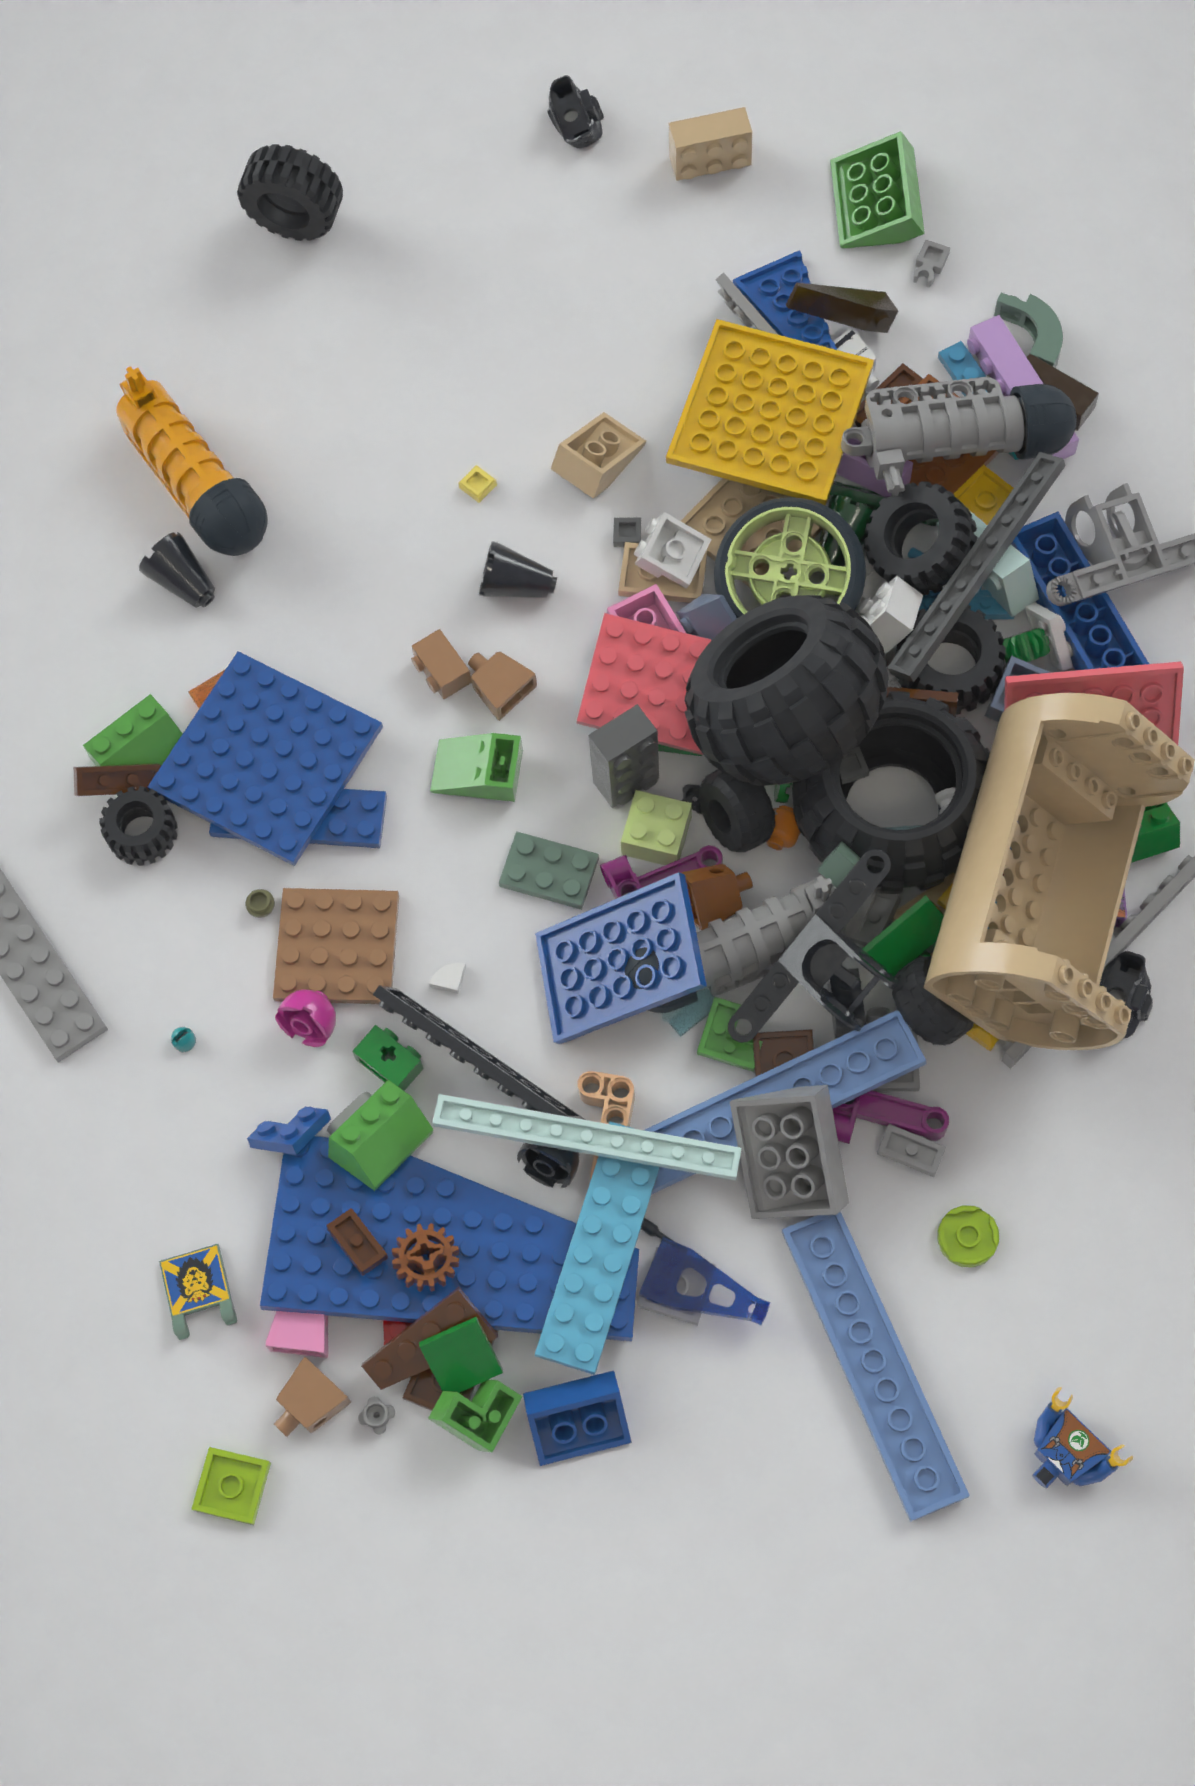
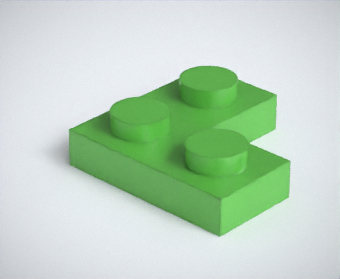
M714 996L697 1049V1055L754 1072L753 1039L748 1042H738L728 1032L729 1020L741 1004ZM739 1020L735 1022V1030ZM759 1041L760 1049H761V1046H762L763 1041Z

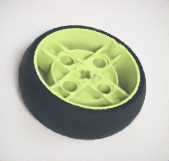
M787 497L769 500L745 512L726 532L715 560V591L717 595L725 597L736 618H739L748 611L739 600L734 580L747 581L752 594L761 605L776 600L782 595H820L823 598L826 594L840 596L837 603L840 605L844 602L855 611L863 595L866 580V563L863 549L851 526L829 507L804 498ZM785 520L783 532L767 538L757 547L754 553L741 551L746 541L759 529L773 522ZM813 523L822 527L834 537L842 550L846 567L831 565L825 549L818 541L811 537ZM800 540L802 547L799 551L791 552L787 549L790 541ZM759 563H767L769 570L764 575H757L755 567ZM792 567L797 574L792 575L790 580H787L783 572H788L789 568ZM816 571L825 574V579L820 584L810 582V576Z

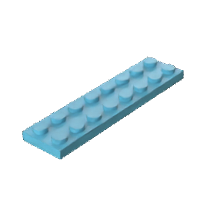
M611 1121L609 1122V1124L628 1127ZM598 1156L535 1351L536 1357L595 1375L660 1167Z

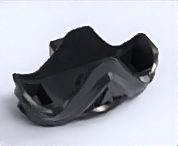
M568 75L554 80L550 87L549 108L547 110L553 125L564 141L573 147L584 148L592 145L603 134L601 120H603L604 115L597 98L593 95L590 96L588 89L580 91ZM568 112H578V117L574 121L568 122L565 120Z
M1130 951L1120 953L1109 963L1102 973L1099 986L1107 988L1106 992L1108 993L1118 989L1125 994V1006L1132 1011L1124 1038L1133 1035L1140 1020H1148L1153 1007V999L1150 995L1152 986L1145 967L1146 959L1144 956Z

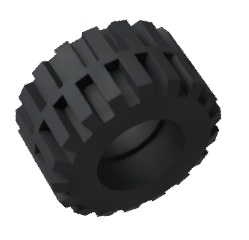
M140 786L137 791H135L134 787L127 788L128 792L123 793L121 790L116 793L117 798H110L107 801L109 807H103L101 811L103 818H100L99 824L102 828L100 829L102 836L112 853L114 852L118 859H124L127 864L132 865L134 861H136L138 866H143L145 861H149L150 864L155 863V858L158 856L161 858L165 857V850H171L174 846L172 840L177 839L178 834L175 829L178 826L175 816L162 795L159 796L157 791L153 789L148 792L146 787ZM139 817L153 818L150 828L144 833L135 836L125 834L128 824Z

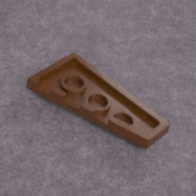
M458 1287L365 1360L361 1367L382 1390L430 1368L419 1347V1342L474 1317L478 1318L489 1341L498 1338V1333L460 1287Z

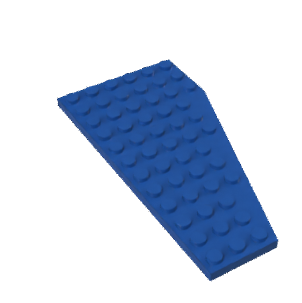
M314 1136L297 1155L283 1153L260 1301L261 1310L413 1323L456 1288L460 1287L494 1330L542 1333L577 1223L411 1155L374 1191L328 1158L329 1137ZM350 1208L354 1210L388 1255L387 1260L364 1276L356 1269L326 1227L327 1224ZM432 1223L435 1232H438L442 1227L445 1228V1238L453 1235L455 1243L452 1246H458L459 1255L455 1256L459 1258V1267H452L455 1271L454 1278L445 1277L446 1286L443 1287L437 1282L435 1283L434 1291L431 1292L429 1286L424 1285L423 1290L419 1292L416 1283L408 1288L405 1283L406 1277L400 1280L397 1278L396 1272L399 1269H393L392 1260L396 1258L392 1255V1248H400L397 1245L396 1239L398 1237L406 1239L405 1230L407 1228L414 1233L417 1231V1224H421L423 1230H427L429 1224ZM413 1244L408 1250H412L415 1244ZM638 1248L634 1249L606 1338L607 1340L632 1342L639 1262ZM428 1254L422 1255L424 1261L430 1260ZM439 1265L435 1272L440 1270L443 1265Z

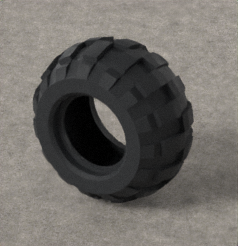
M797 595L779 598L760 605L725 627L706 646L696 661L687 682V692L684 700L687 707L685 716L692 738L709 763L726 775H732L742 782H749L757 786L793 783L812 777L833 766L855 749L866 737L879 717L878 714L887 697L889 680L884 648L869 623L844 602L839 605L833 599L822 598L820 595Z
M890 691L878 714L879 717L857 747H860L869 771L888 766L911 770L929 783L935 795L947 788L956 787L948 807L940 815L938 812V817L933 821L917 828L892 830L876 826L860 817L846 801L850 789L857 780L841 785L839 772L843 759L812 777L793 782L792 798L793 812L798 829L806 837L810 850L821 863L841 841L860 858L870 849H881L889 855L891 867L889 873L877 887H881L880 893L901 894L903 888L916 886L917 888L919 887L920 891L944 882L946 876L952 873L956 874L990 751L988 747L984 748L980 742L981 736L976 728L965 717L956 718L950 714L947 704L931 697L926 702L910 698V692ZM871 856L867 860V868L875 873L880 872L885 866L884 860L879 856Z

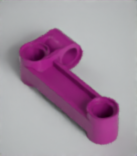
M704 846L696 853L638 877L633 873L627 855L601 864L600 869L608 888L611 889L614 898L617 899L626 893L638 890L675 873L708 867L703 864V861L707 859L716 861L715 865L723 864V855L720 849L715 846Z
M872 1090L855 1098L851 1104H842L832 1109L838 1141L850 1144L857 1118L884 1126L891 1124L910 1133L923 1136L930 1141H937L944 1137L949 1125L948 1113L940 1107H929ZM932 1118L937 1119L941 1122L942 1127L932 1129L926 1121Z

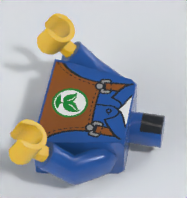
M1058 1387L1052 1395V1402L1048 1403L1037 1419L1033 1441L1038 1449L1034 1454L1043 1464L1032 1476L1045 1489L1057 1477L1066 1486H1069L1071 1483L1085 1486L1102 1482L1114 1473L1118 1466H1125L1133 1460V1455L1126 1460H1122L1118 1455L1119 1450L1125 1446L1122 1444L1111 1451L1067 1409L1073 1400V1395L1066 1402L1059 1400L1058 1393L1062 1387Z

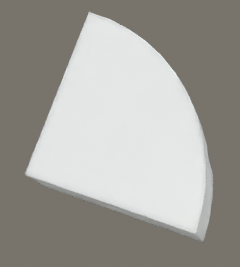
M451 963L443 966L432 976L429 982L430 987L459 993L466 964Z

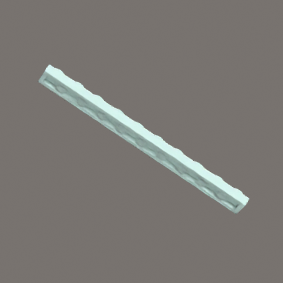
M443 1094L438 1095L432 1122L434 1127L735 1181L742 1149L740 1147Z

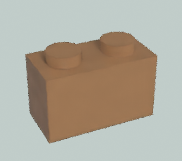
M440 629L411 646L414 655L411 658L412 663L418 672L424 671L428 677L426 682L433 693L438 692L443 700L472 683L470 670Z

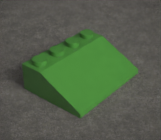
M901 131L830 160L839 243L842 249L898 244L925 234L914 147Z

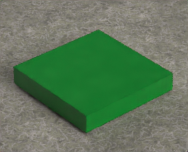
M477 1317L419 1342V1347L442 1392L460 1393L503 1373V1368Z

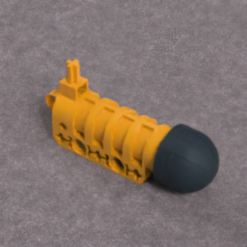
M131 366L126 369L127 374H125L126 380L120 383L124 395L118 402L116 413L123 431L131 444L189 518L192 528L210 549L229 556H239L256 548L262 541L268 524L267 511L260 497L246 480L234 478L230 472L224 469L220 459L214 452L210 451L203 437L195 432L194 426L184 414H181L178 405L161 383L155 380L147 381L138 367L134 370Z

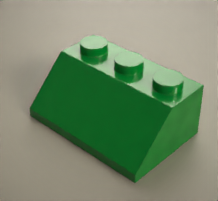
M925 895L862 949L887 968L890 974L895 976L900 969L919 956H931L930 954L934 952L944 914Z

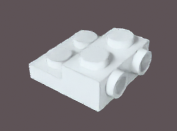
M663 512L657 519L652 518L647 525L645 532L649 536L646 542L640 541L634 552V555L638 557L635 565L657 578L664 575L682 587L687 588L712 539Z

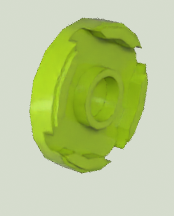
M962 1205L951 1209L942 1219L937 1230V1242L942 1254L950 1262L961 1267H977L985 1264L994 1255L999 1244V1229L995 1219L990 1214L982 1211L981 1208Z

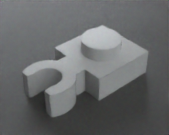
M925 240L916 259L915 266L918 268L914 271L913 282L917 283L918 278L924 276L928 278L926 287H930L933 284L934 273L941 274L950 254V247Z

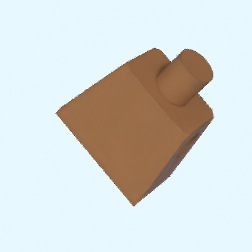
M478 652L468 662V665L475 671L471 676L473 689L499 721L537 687L535 673L502 652H496L489 660Z
M304 1357L276 1398L286 1411L274 1425L286 1437L299 1424L310 1433H313L347 1407L351 1400L312 1362Z

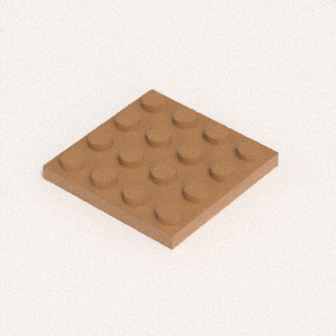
M283 888L273 990L274 1001L283 1002L289 994L305 989L324 993L331 1003L378 1004L380 1000L373 996L379 985L393 986L399 892L386 890Z

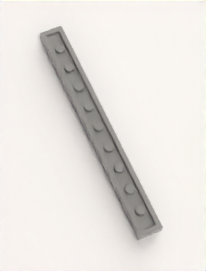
M1188 855L1178 866L1180 871L1176 876L1168 875L1158 887L1161 891L1155 897L1150 894L1139 907L1142 911L1136 917L1131 914L1120 926L1123 931L1117 937L1112 934L1103 971L1115 957L1123 953L1195 878V856L1191 857ZM1007 1042L1002 1049L1005 1051L1002 1062L1011 1069L1032 1046L1019 1042Z

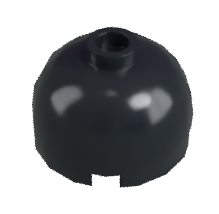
M523 1143L517 1155L518 1163L522 1159L526 1165L523 1170L535 1181L552 1188L555 1183L563 1184L561 1188L569 1186L579 1167V1152Z

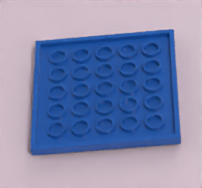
M237 651L147 788L149 791L151 789L157 791L159 796L162 795L165 800L295 866L381 732L383 725L382 722Z

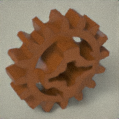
M432 1223L429 1224L427 1230H423L421 1224H417V1231L414 1233L407 1228L405 1230L407 1238L398 1237L396 1239L397 1245L400 1248H392V1255L396 1258L392 1260L393 1269H399L396 1272L397 1278L400 1280L406 1277L405 1283L408 1288L416 1283L419 1292L423 1290L424 1285H428L431 1292L434 1291L435 1283L437 1282L443 1287L446 1286L445 1277L454 1278L455 1271L452 1267H459V1258L455 1257L459 1255L458 1246H452L455 1243L453 1235L445 1238V1228L442 1227L438 1232H435ZM413 1244H415L412 1250H408ZM428 1254L430 1260L424 1261L422 1255ZM439 1265H443L440 1270L435 1272Z

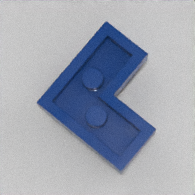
M305 1106L298 1111L297 1115L288 1124L272 1121L262 1122L247 1140L250 1148L297 1155L331 1120L328 1109Z

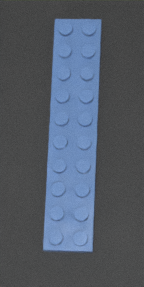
M896 1010L864 1025L860 1031H851L645 1129V1131L738 1147L730 1107L731 1100L796 1087L828 1085L833 1109L926 1065L927 1061L908 1024H906L900 1012ZM660 1167L652 1194L696 1173Z
M841 1211L836 1215L813 1216L782 1229V1235L910 1522L970 1496Z

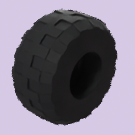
M719 769L705 776L699 787L698 800L701 813L715 839L724 848L738 853H745L767 842L771 838L776 822L772 801L765 787L739 781L732 775L728 776Z
M919 956L905 965L894 976L899 980V984L892 991L895 1005L906 1024L924 1041L930 1042L933 1045H950L970 1031L974 1026V1022L923 988L932 957Z

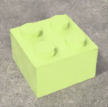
M636 790L621 839L622 855L662 865L679 860L692 818V803Z

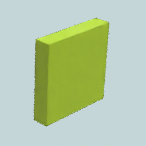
M209 1447L191 1510L254 1525L271 1462Z

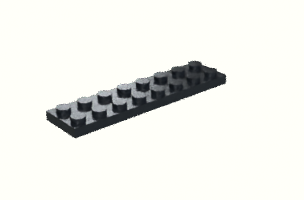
M379 985L373 993V996L380 1000L378 1003L380 1007L393 1014L396 1012L404 1017L402 1022L414 1030L419 1028L428 1033L425 1038L439 1047L443 1045L451 1049L449 1054L461 1063L468 1062L474 1065L473 1071L486 1080L491 1078L499 1083L497 1088L510 1097L515 1095L524 1100L521 1105L526 1109L586 1120L399 989Z

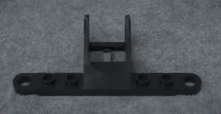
M873 848L863 854L733 1014L728 1023V1032L734 1040L738 1042L752 1040L798 983L835 1018L856 1031H860L865 1022L853 1012L878 981L881 980L891 989L896 988L899 980L890 974L887 968L841 932L889 873L891 860L885 851ZM871 856H879L884 860L885 866L883 870L875 873L867 868V860ZM848 956L859 962L874 975L849 1007L823 987L831 976L835 974L852 989L856 990L862 983L861 980L842 965ZM739 1019L748 1020L752 1026L751 1032L745 1035L740 1034L735 1030V1022Z

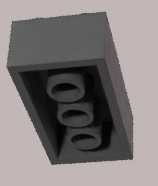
M638 704L588 735L593 783L612 808L618 804L624 805L634 797L636 790H648L657 783L659 779L658 731Z

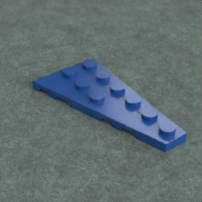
M800 250L733 279V284L778 335L837 350L834 341L830 337L828 324L823 318L792 310L786 306L796 282L811 284Z

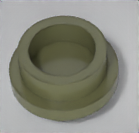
M257 889L247 896L245 906L250 915L262 918L268 916L273 911L275 901L270 892L264 889Z

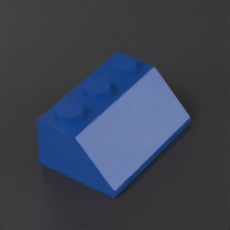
M614 1370L523 1393L526 1413L540 1466L632 1443Z

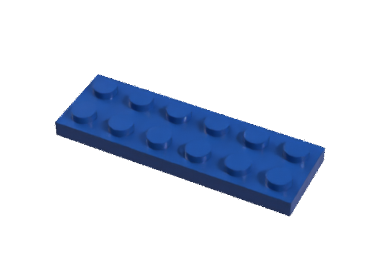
M344 789L309 844L380 848L387 800L386 791ZM210 823L209 834L211 837L241 839Z

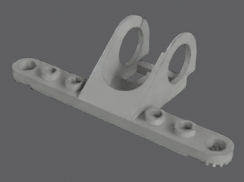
M1128 483L1111 491L1105 503L1092 506L1089 495H1085L1069 506L1065 516V523L1086 559L1093 565L1054 578L1048 583L1046 593L1054 605L1065 606L1195 564V533L1159 544L1140 493L1132 494ZM1125 503L1131 506L1135 518L1133 530L1125 513L1122 511L1115 512V506ZM1106 509L1108 523L1110 525L1111 530L1117 537L1115 539H1113L1111 535V532L1109 530L1108 524L1106 522L1102 510ZM1080 511L1086 512L1094 523L1095 539L1091 545L1081 540L1076 529V517ZM1058 584L1064 587L1066 597L1059 596V593H1057Z

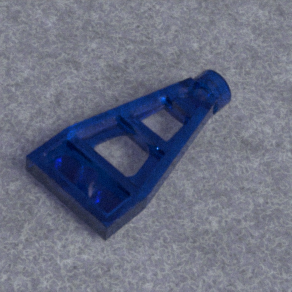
M663 1237L639 1292V1296L667 1308L747 1320L761 1326L771 1302L753 1295L693 1249ZM692 1268L706 1279L707 1286L704 1293L700 1296L682 1295L677 1291V1285L685 1269ZM720 1284L734 1292L735 1300L730 1307H724L709 1301L714 1285ZM755 1304L753 1313H749V1306Z

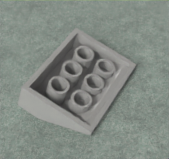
M828 1085L796 1087L730 1101L738 1147L742 1148L740 1160L752 1219L836 1215L849 1203Z

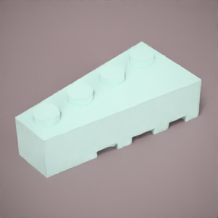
M971 512L972 519L977 527L974 534L979 538L988 525ZM1010 545L982 586L1013 617L1024 610L1026 606L1037 601L1039 596L1030 560Z

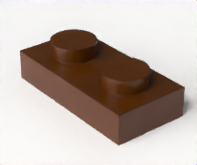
M352 1208L326 1225L328 1232L362 1276L388 1259L387 1253Z

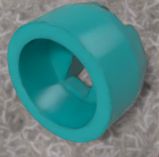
M178 1027L172 1032L171 1043L176 1050L187 1052L195 1046L196 1037L191 1029ZM185 1032L187 1033L186 1035H184L183 1037H181L178 1042H176V1040H177L181 1035H183Z

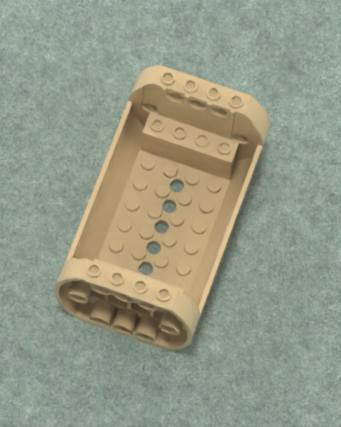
M1055 693L1029 697L1006 708L999 719L923 988L997 1039L1019 1042L1032 1047L1056 1050H1092L1109 1047L1120 1042L1126 1035L1132 1010L1125 1006L1123 1000H1117L1106 992L1107 988L1099 986L1144 810L1145 807L1169 802L1183 794V791L1189 784L1195 760L1126 700L1086 693Z

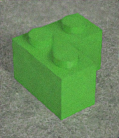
M487 1380L480 1384L472 1401L458 1392L443 1391L428 1419L476 1450L492 1453L523 1396L498 1380Z

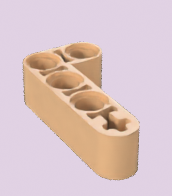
M596 1071L583 1073L578 1079L579 1096L585 1104L603 1107L600 1123L608 1124L610 1118L620 1117L624 1120L621 1125L630 1127L635 1101L632 1081L624 1076ZM594 1083L599 1086V1090L595 1093H587L584 1091V1087ZM619 1088L629 1091V1094L624 1098H617L613 1095ZM596 1155L593 1157L590 1179L597 1163L598 1156Z

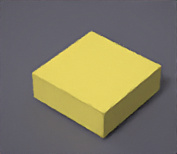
M476 465L458 485L462 491L480 503L497 486V481Z

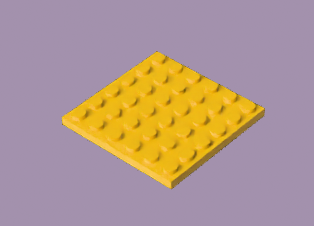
M716 319L668 449L666 463L787 496L813 500L826 506L844 454L841 449L842 435L845 430L853 427L874 366V359Z

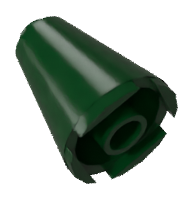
M833 495L828 507L838 513L851 526L862 546L864 539L868 538V535L865 534V528L867 523L870 524L872 521L870 515L873 510L862 503L859 506L851 504L852 498ZM822 528L819 543L827 552L831 565L845 567V559L839 544L829 532Z

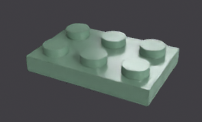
M516 831L499 880V887L582 910L599 860V854Z

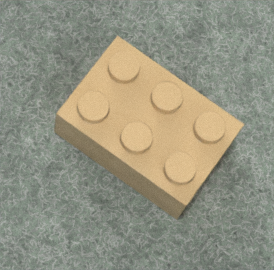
M745 107L669 123V157L676 181L692 179L707 174H716L735 168L741 169L752 165V129Z

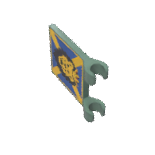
M219 1244L159 1261L171 1313L173 1331L179 1340L190 1336L185 1316L212 1307L220 1306L221 1317L226 1325L237 1323L238 1320Z

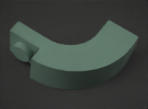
M1001 292L996 302L994 316L1000 315L1003 320L1027 330L1034 341L1030 354L1056 368L1063 343L1062 326L1056 313L1043 300L1032 294L1029 295L1025 302L1016 296Z

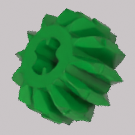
M1035 628L1005 638L1003 646L1005 647L1006 664L1011 656L1029 662L1048 655L1050 652V642L1044 629Z

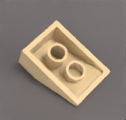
M603 412L559 444L551 470L594 499L613 483L645 446L646 440Z

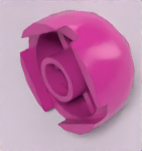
M302 989L289 994L281 1003L275 1015V1020L279 1027L292 1039L295 1034L305 1038L302 1044L306 1046H323L336 1026V1012L328 997L320 991Z

